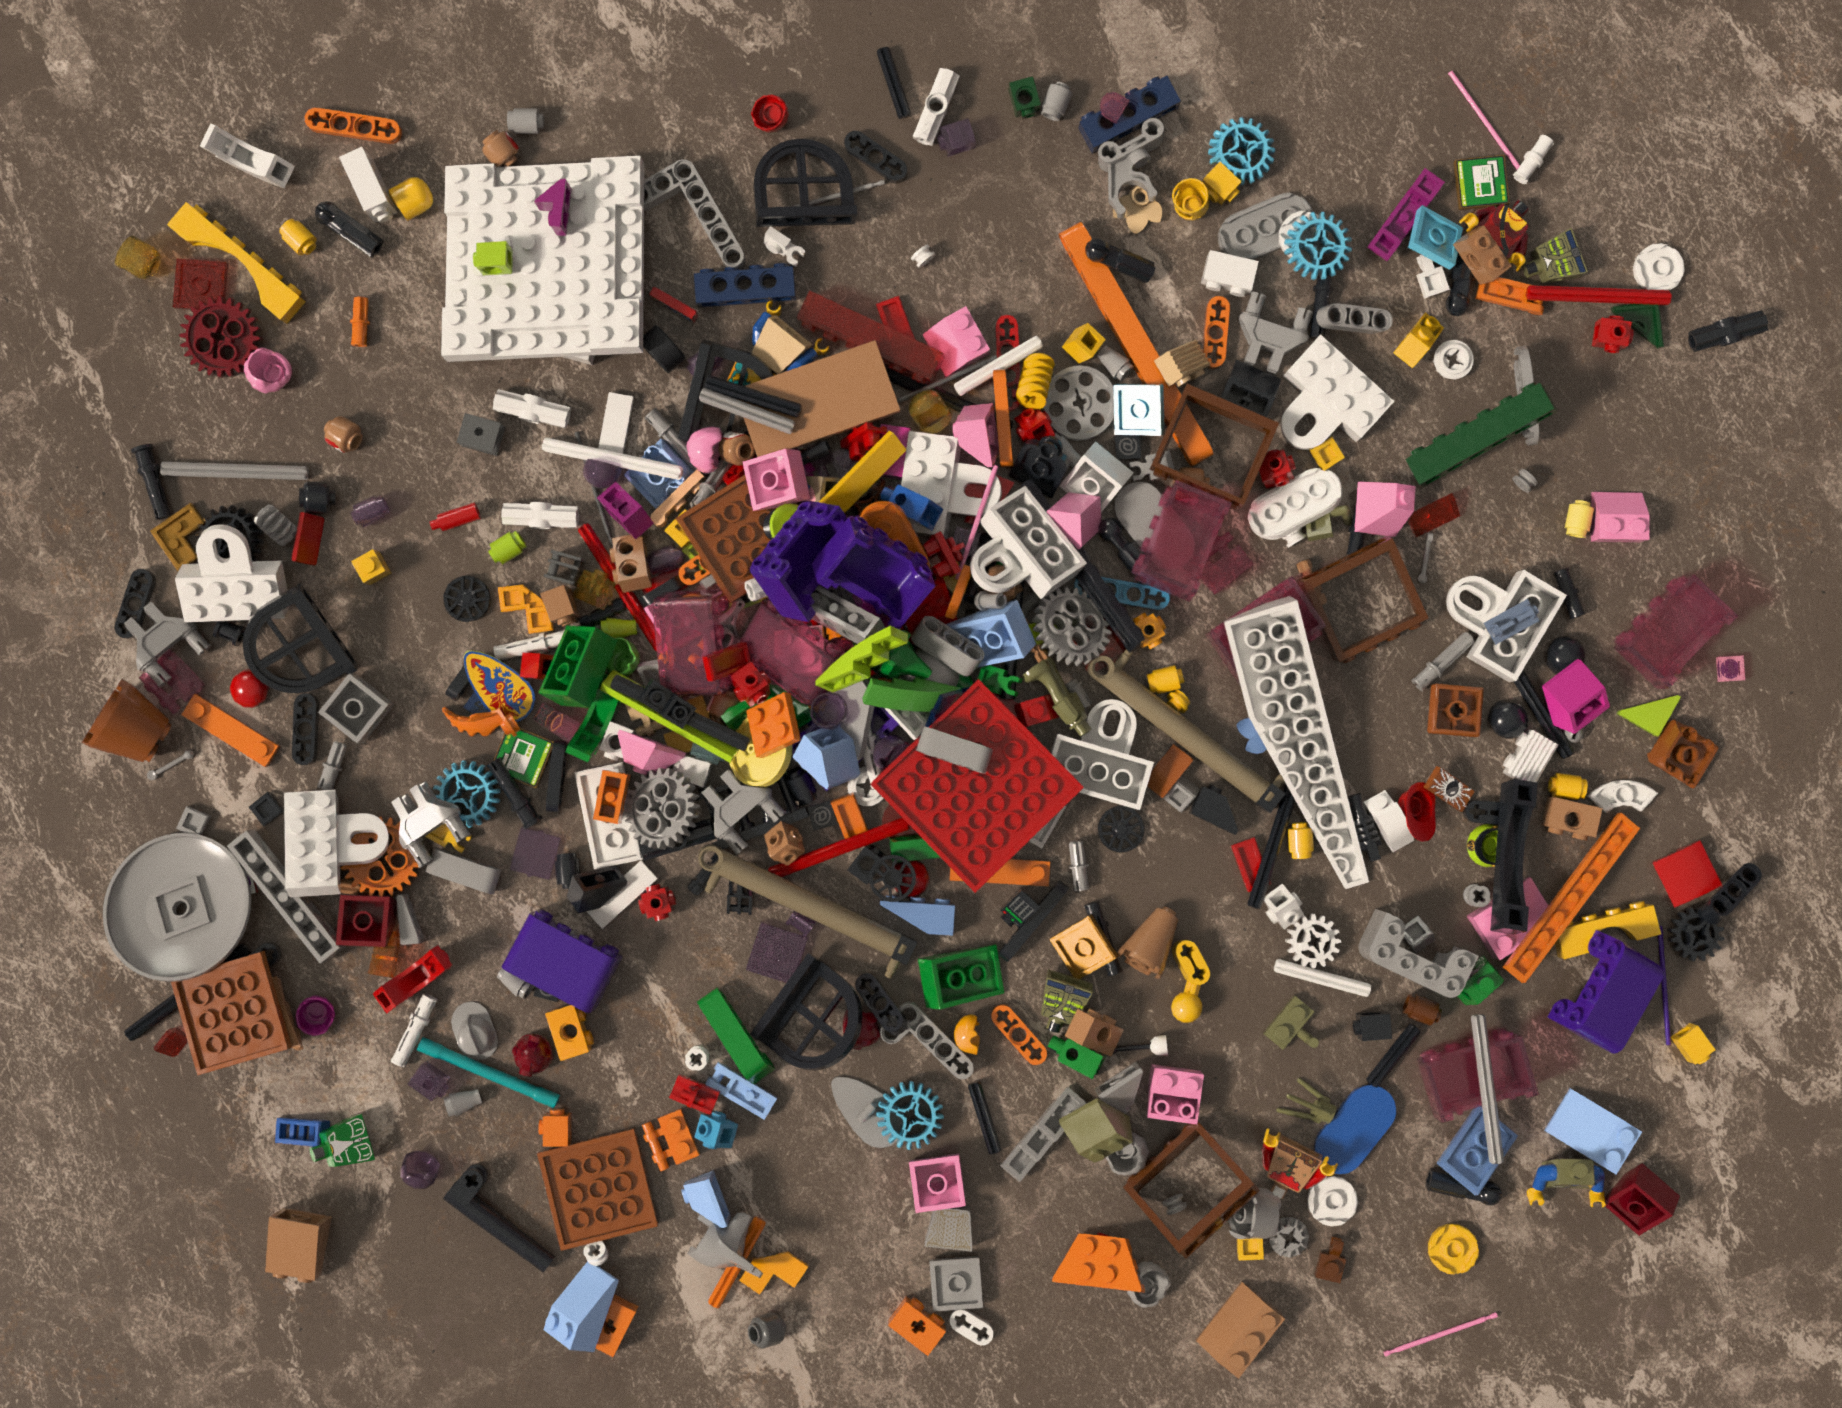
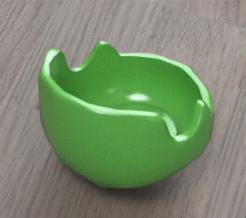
M622 637L615 638L618 641L614 648V654L606 668L609 674L615 670L624 676H630L639 664L640 655L633 643Z

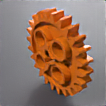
M389 818L387 824L384 823L388 834L393 838L392 843L384 854H388L385 856V860L392 869L393 876H389L381 861H374L368 864L343 865L341 867L343 871L349 870V873L345 876L346 880L354 878L351 884L353 888L359 884L361 885L360 893L362 894L369 889V896H374L376 891L379 892L381 897H384L385 891L394 896L395 888L403 892V883L409 886L412 885L408 879L410 876L418 877L413 871L414 868H419L410 851L403 849L399 842L400 822L394 826L392 818ZM357 833L351 838V842L356 845L370 844L369 839L372 838L376 842L378 835L375 833ZM397 855H402L406 859L405 864L400 868L392 865V859ZM375 868H380L384 872L383 877L378 881L371 880L370 873Z

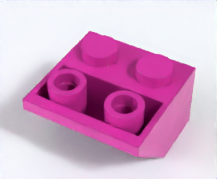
M1579 659L1542 685L1553 725L1573 734H1576L1610 708L1605 687Z

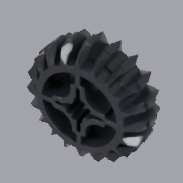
M230 505L228 510L225 506H220L219 513L214 509L210 510L212 518L206 515L203 516L206 524L197 525L199 529H202V532L210 526L219 525L229 519L233 520L231 523H228V526L240 532L242 530L240 526L243 524L247 532L252 562L257 560L253 554L254 552L262 553V550L257 548V544H264V540L258 539V536L264 532L261 529H256L258 526L253 520L254 515L252 513L246 514V509L240 507L237 510L236 506ZM196 533L195 537L199 538L201 534ZM217 538L218 554L222 558H227L228 554H230L228 544L224 539Z

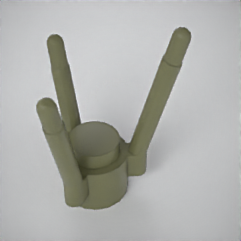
M1298 1078L1297 1082L1320 1099V1101L1315 1100L1312 1104L1297 1096L1287 1094L1286 1097L1310 1108L1311 1114L1277 1108L1276 1111L1312 1120L1318 1124L1321 1121L1329 1124L1336 1113V1106L1330 1103V1098L1322 1095L1304 1080Z

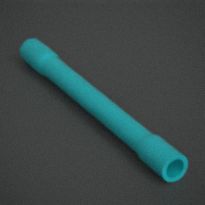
M422 1037L418 1045L417 1051L477 1074L531 1097L535 1101L555 1109L559 1101L560 1094L518 1079L445 1048L442 1044Z

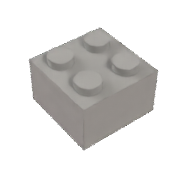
M349 673L318 713L359 744L365 743L395 704L359 675Z

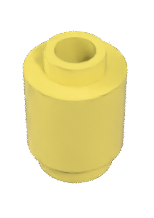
M1575 500V504H1569L1565 523L1566 535L1586 538L1587 533L1590 532L1594 508L1590 507V502Z

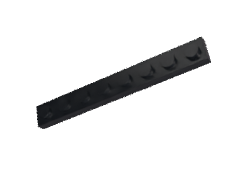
M1032 479L1024 482L1019 488L1021 489L1026 486L1045 511L1052 507L1043 496L1040 487L1035 485ZM1075 547L1087 563L1075 576L1125 648L1131 653L1145 640L1141 629L1134 624L1128 615L1127 609L1114 596L1112 588L1102 579L1097 567L1092 565L1085 555L1084 549L1081 547L1078 550Z

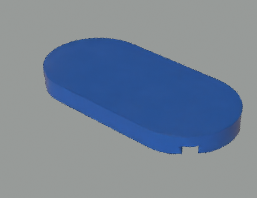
M1372 1085L1357 1087L1337 1109L1332 1121L1329 1124L1326 1123L1315 1139V1152L1323 1155L1322 1162L1328 1156L1329 1160L1327 1163L1333 1166L1338 1163L1334 1174H1346L1355 1170L1390 1128L1396 1116V1105L1393 1097L1380 1086L1377 1088Z

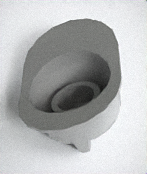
M472 1001L458 1006L452 1015L451 1023L460 1050L465 1056L474 1060H483L490 1057L497 1048L498 1038L488 1011L480 1003Z

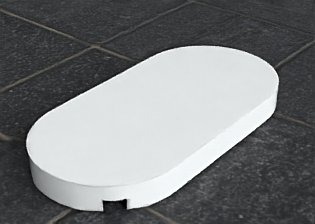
M1313 468L1295 476V479L1290 480L1287 485L1275 487L1258 496L1252 502L1248 512V521L1252 531L1264 539H1279L1330 513L1339 505L1342 499L1343 490L1338 476L1329 470L1324 471L1321 468Z

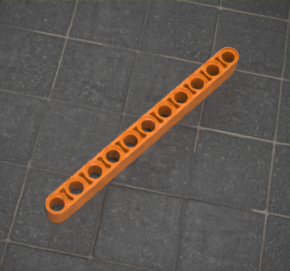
M1079 222L1059 233V238L1124 353L1131 360V364L1134 366V370L1142 384H1163L1164 422L1168 427L1181 393L1175 384L1168 387L1154 360L1159 358V355L1108 266L1092 262L1087 258L1085 247L1092 238L1083 223ZM1186 404L1172 436L1188 464L1193 467L1214 455Z

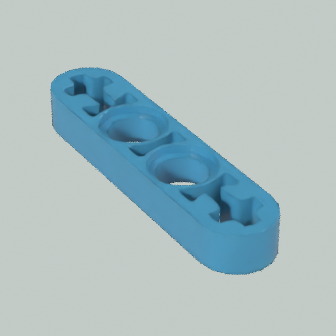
M1102 577L1106 584L1111 583L1116 587V594L1114 596L1120 604L1151 610H1162L1170 601L1168 592L1163 588ZM1076 579L1074 589L1078 588V593L1081 595L1083 593L1082 587L1078 586L1079 582ZM1137 588L1141 593L1140 599L1136 602L1130 601L1127 598L1128 589ZM1145 589L1149 590V596H1155L1157 592L1161 593V597L1165 598V601L1156 606L1154 600L1147 599V604H1143Z

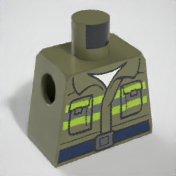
M1572 228L1531 251L1533 261L1527 262L1522 266L1526 278L1539 275L1542 284L1577 279L1588 272Z
M1048 969L1041 1015L1049 1018L1046 1026L1049 1031L1060 1033L1063 1023L1070 1024L1077 1009L1084 1010L1092 996L1093 983Z

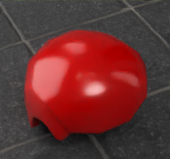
M770 94L763 95L755 102L751 116L754 125L758 129L771 133L778 132L786 125L789 112L785 101L781 97Z
M247 668L234 676L230 685V693L237 704L244 708H254L266 700L270 687L257 679L251 670Z
M915 860L909 862L915 870L916 882L914 889L906 898L918 897L923 894L930 881L924 864ZM898 862L894 868L900 870L904 862ZM906 865L902 873L911 874V870ZM902 877V882L911 884L912 877ZM900 885L901 892L903 895L907 892L909 887Z

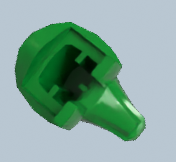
M901 630V631H903V632L908 633V639H909L911 633H909V632L906 631V630ZM909 641L902 646L890 650L888 661L871 667L875 673L890 680L893 678L898 679L900 674L927 679L932 673V669L913 650V645Z

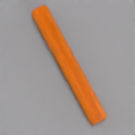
M756 1216L753 1218L747 1231L743 1252L745 1259L749 1256L766 1224L763 1219ZM726 1267L708 1300L711 1306L720 1308L738 1276L740 1268Z

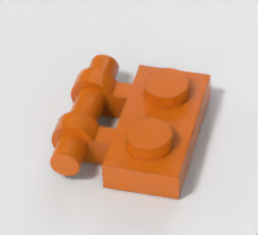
M682 1108L658 1117L660 1128L654 1130L651 1121L642 1124L645 1132L643 1135L646 1142H649L653 1152L652 1159L654 1163L658 1164L660 1171L669 1168L666 1160L668 1157L673 1156L677 1165L700 1155ZM663 1135L669 1146L665 1150H662L658 1137Z

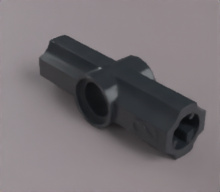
M1762 310L1737 318L1736 316L1728 317L1714 322L1713 325L1688 332V342L1694 352L1718 345L1720 347L1727 346L1743 340L1742 338L1766 332L1768 330V320Z
M711 819L694 823L696 825L695 828L688 827L690 836L682 835L684 841L681 846L673 848L667 846L665 850L654 849L640 844L641 841L638 840L644 861L715 840L714 826Z

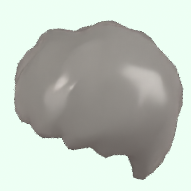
M1132 1132L1133 1143L1105 1157L1109 1162L1111 1170L1118 1175H1134L1146 1166V1159L1149 1154L1147 1143L1144 1138Z
M1143 1261L1137 1265L1139 1269L1137 1273L1141 1284H1144L1145 1293L1127 1291V1294L1138 1306L1146 1308L1157 1305L1166 1296V1291L1170 1287L1171 1282L1166 1271L1157 1263Z

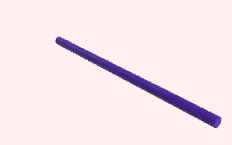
M1659 926L1661 935H1658L1660 966L1664 970L1661 984L1666 1045H1671L1663 927Z

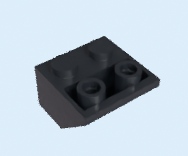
M1236 359L1220 398L1267 417L1275 400L1281 379Z

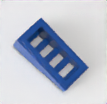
M279 1117L276 1121L275 1143L313 1147L320 1145L322 1142L319 1133L330 1127V1121ZM287 1124H290L289 1138H286ZM297 1125H299V1135H298V1138H296V1135H297ZM307 1126H309V1139H307Z

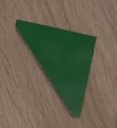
M1631 304L1613 306L1611 308V312L1616 316L1624 317V321L1632 322L1631 328L1657 349L1664 347L1659 305Z

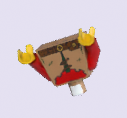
M1266 1129L1261 1154L1263 1167L1268 1171L1267 1177L1275 1181L1271 1189L1274 1196L1284 1199L1288 1189L1299 1193L1302 1189H1309L1322 1182L1327 1176L1334 1174L1338 1163L1333 1166L1327 1163L1329 1160L1328 1156L1322 1162L1323 1155L1282 1135L1280 1132H1278L1277 1136H1272L1269 1134L1270 1129Z

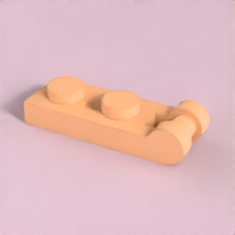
M697 469L651 514L650 518L656 527H665L668 522L667 517L674 510L679 512L687 504L685 499L691 493L694 495L698 493L700 484L706 478Z

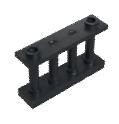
M785 773L777 782L788 808L786 809L787 814L780 817L774 823L761 807L764 823L755 827L753 822L750 823L748 815H744L739 820L741 827H739L740 832L738 833L744 841L767 833L780 821L791 824L809 817L807 808L801 809L800 805L796 804L785 781ZM727 784L715 788L718 793L728 790L729 795L733 793ZM706 786L698 790L699 797L696 799V801H699L701 799L705 800V803L707 805V808L709 810L710 816L714 824L715 808L701 793L708 787ZM716 838L717 841L712 843L721 849L729 847L722 838Z

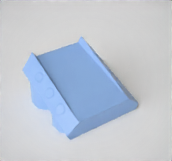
M661 438L655 445L649 446L641 458L679 465L683 468L682 478L677 480L628 469L624 476L657 509L694 470L666 440Z

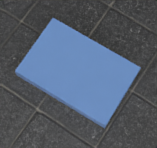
M1477 1104L1437 1161L1441 1168L1474 1195H1479L1499 1165L1489 1162L1481 1104ZM1499 1120L1503 1156H1505L1518 1135Z

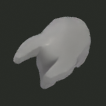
M744 1212L737 1213L728 1223L727 1227L721 1228L704 1216L699 1215L697 1219L709 1228L697 1248L691 1246L687 1254L708 1267H737L761 1278L763 1272L743 1257L746 1235L752 1217Z

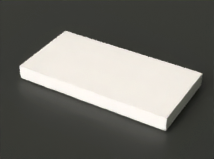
M624 762L574 772L594 869L644 859L638 840L633 838L635 833L628 831L632 824L625 822L630 817V814L623 812L621 824L593 820L602 770L626 774ZM628 787V792H627L626 800H627V799H631V794L629 793V790H630L629 787ZM625 802L624 810L630 808V804Z

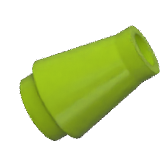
M606 618V620L600 621L601 631L613 638L637 635L635 620Z

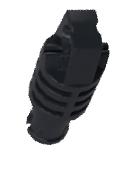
M1357 793L1348 796L1361 852L1366 850L1371 862L1381 859L1377 846L1382 845L1373 817L1366 811L1362 794Z

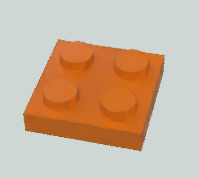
M783 692L746 710L756 757L765 758L801 740L790 693Z

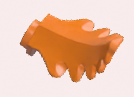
M447 707L442 708V712L450 720L451 725L457 727L459 732L466 730L469 736H475L477 732L482 736H488L499 725L507 736L512 734L515 737L517 736L516 733L521 730L512 715L504 716L500 709L485 713H474L471 716H460L450 711Z

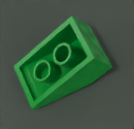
M996 944L940 953L918 959L926 1008L940 1010L1004 994Z

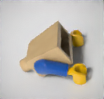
M773 300L767 302V312H763L753 326L752 344L754 349L752 353L764 361L771 371L773 370L780 374L812 363L818 358V355L826 354L829 346L824 350L819 349L817 344L822 342L823 338L817 339L814 347L810 348L812 343L778 317L781 314V305H779L777 310L772 311L770 308L773 305Z

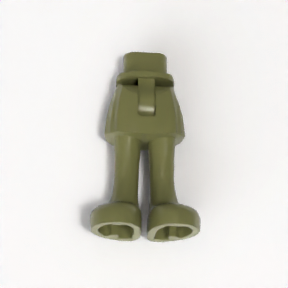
M1051 656L1042 660L1021 676L1026 683L1039 680L1046 686L1055 704L1053 706L1054 710L1065 724L1071 725L1070 730L1075 729L1080 737L1092 730L1086 722L1088 717L1076 692L1070 693L1067 690Z

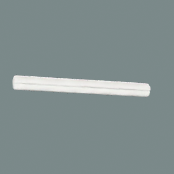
M544 438L542 450L545 452L680 480L683 475V468L679 465L551 438Z

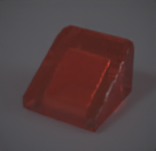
M177 1027L168 1029L153 1047V1050L175 1057L188 1042L186 1034Z

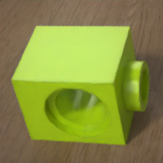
M506 241L476 243V252H473V264L483 276L512 274L513 250Z

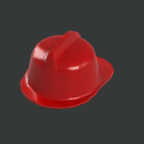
M1416 782L1408 791L1400 796L1398 805L1406 817L1407 827L1411 835L1415 839L1424 842L1429 841L1435 833V795L1424 788V782Z

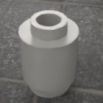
M1062 82L1050 84L1041 105L1042 116L1052 121H1059L1060 117L1064 116L1073 95L1068 85Z
M514 108L513 111H508L507 113L508 130L514 131L515 134H539L540 129H544V114L540 113L538 108Z

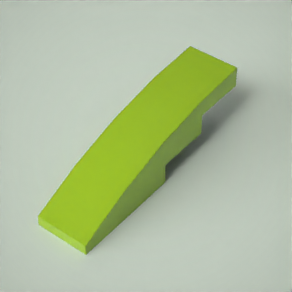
M889 626L869 636L837 659L816 680V686L830 692H836L870 678V668L888 661L890 650L908 643V633Z

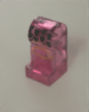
M545 702L542 703L533 717L536 722L548 728L549 731L567 743L571 741L582 724Z

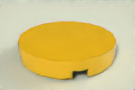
M1448 1223L1438 1227L1432 1233L1428 1242V1254L1431 1262L1440 1271L1447 1274L1467 1272L1475 1265L1479 1256L1476 1237L1469 1229L1459 1224Z

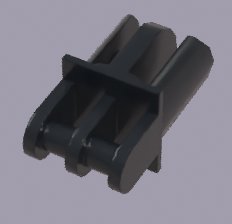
M729 880L727 914L737 912L738 915H741V912H745L748 915H752L753 891L747 889V893H745L744 887L737 885V892H734V882ZM731 897H738V905L731 904ZM742 898H749V905H742Z

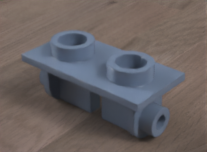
M1526 599L1483 624L1494 644L1497 645L1539 622L1540 620L1537 617L1539 611L1535 605L1531 606L1529 600Z

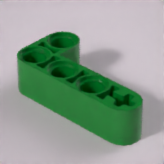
M716 987L697 1001L703 1014L738 1069L749 1082L756 1084L775 1070L771 1060L758 1048L719 987Z

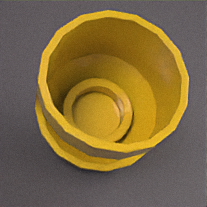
M418 177L408 178L388 190L390 198L400 209L407 221L424 213L433 204L431 190Z
M1188 178L1179 182L1173 189L1172 199L1175 211L1181 218L1193 221L1205 215L1210 201L1207 187L1203 182L1198 179Z

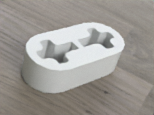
M968 1309L953 1310L951 1312L950 1325L956 1332L978 1345H987L992 1341L993 1328L989 1322ZM962 1314H965V1320L970 1325L968 1326L965 1323L957 1325L955 1316L960 1317ZM973 1327L982 1330L983 1327L987 1328L986 1333L988 1336L978 1338V1332Z

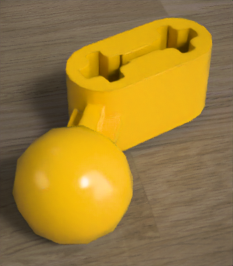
M1179 940L1172 947V955L1187 982L1184 992L1174 997L1171 1010L1178 1021L1191 1023L1197 1020L1202 1013L1203 1005L1198 994L1201 985L1205 984L1210 978V970L1194 942ZM1182 946L1189 947L1190 950L1187 951L1188 956L1180 954L1183 951ZM1194 968L1201 969V972L1198 974L1199 979L1192 977L1195 973Z

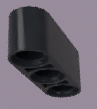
M1746 863L1733 873L1702 906L1701 916L1704 921L1709 924H1717L1729 915L1760 882L1762 873L1759 867L1752 863Z

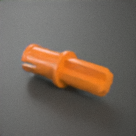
M362 296L354 298L353 319L350 320L352 324L351 345L356 347H367V326L370 325V321H368L369 300Z

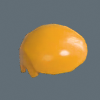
M968 1014L963 1016L954 1030V1041L957 1047L964 1052L975 1055L978 1054L980 1036L974 1030L975 1026L979 1025L976 1015Z

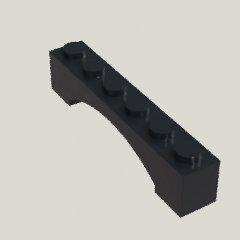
M1512 779L1501 783L1490 931L1513 935L1527 932L1529 907L1526 906L1524 897L1523 858L1530 818L1533 809L1536 807L1537 782Z

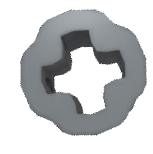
M1471 884L1464 889L1463 898L1470 906L1485 907L1490 902V891L1485 886ZM1474 891L1480 892L1479 901L1473 900L1475 898V895L1473 894Z

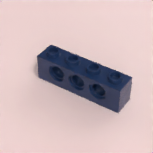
M1167 75L1161 79L1159 76L1154 77L1146 83V87L1140 90L1134 88L1124 95L1125 98L1118 102L1116 99L1111 100L1103 106V110L1097 113L1091 111L1081 117L1082 121H1080L1078 129L1092 154L1097 152L1100 145L1104 142H1116L1142 128L1143 123L1147 119H1159L1179 108L1181 100ZM1153 97L1156 100V104L1149 106L1144 102V98ZM1130 108L1134 111L1135 115L1126 117L1123 115L1122 110ZM1102 120H1109L1112 122L1113 127L1105 129L1101 126L1100 122Z
M787 263L774 264V268L752 265L747 270H739L738 267L724 268V271L714 272V269H701L700 273H694L696 304L698 308L767 303L770 300H773V302L796 301L793 266L788 267ZM767 278H774L776 285L772 288H766L763 286V282ZM744 279L752 282L751 287L747 290H742L738 287L739 283ZM719 281L727 283L726 289L722 292L714 290L715 284Z

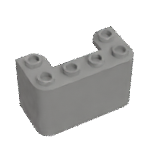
M1375 909L1359 942L1358 948L1361 956L1443 996L1453 998L1460 995L1479 956L1453 946L1452 951L1448 953L1437 952L1433 962L1399 946L1406 931L1405 924L1401 919L1387 912Z

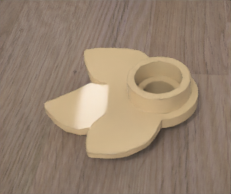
M1134 186L1130 190L1129 195L1119 198V202L1126 209L1124 218H1126L1128 228L1133 234H1138L1144 230L1148 220L1155 223L1161 221V205L1157 201H1149L1147 192L1143 188ZM1136 195H1144L1145 200L1142 202L1138 201ZM1113 209V217L1118 218L1115 210Z

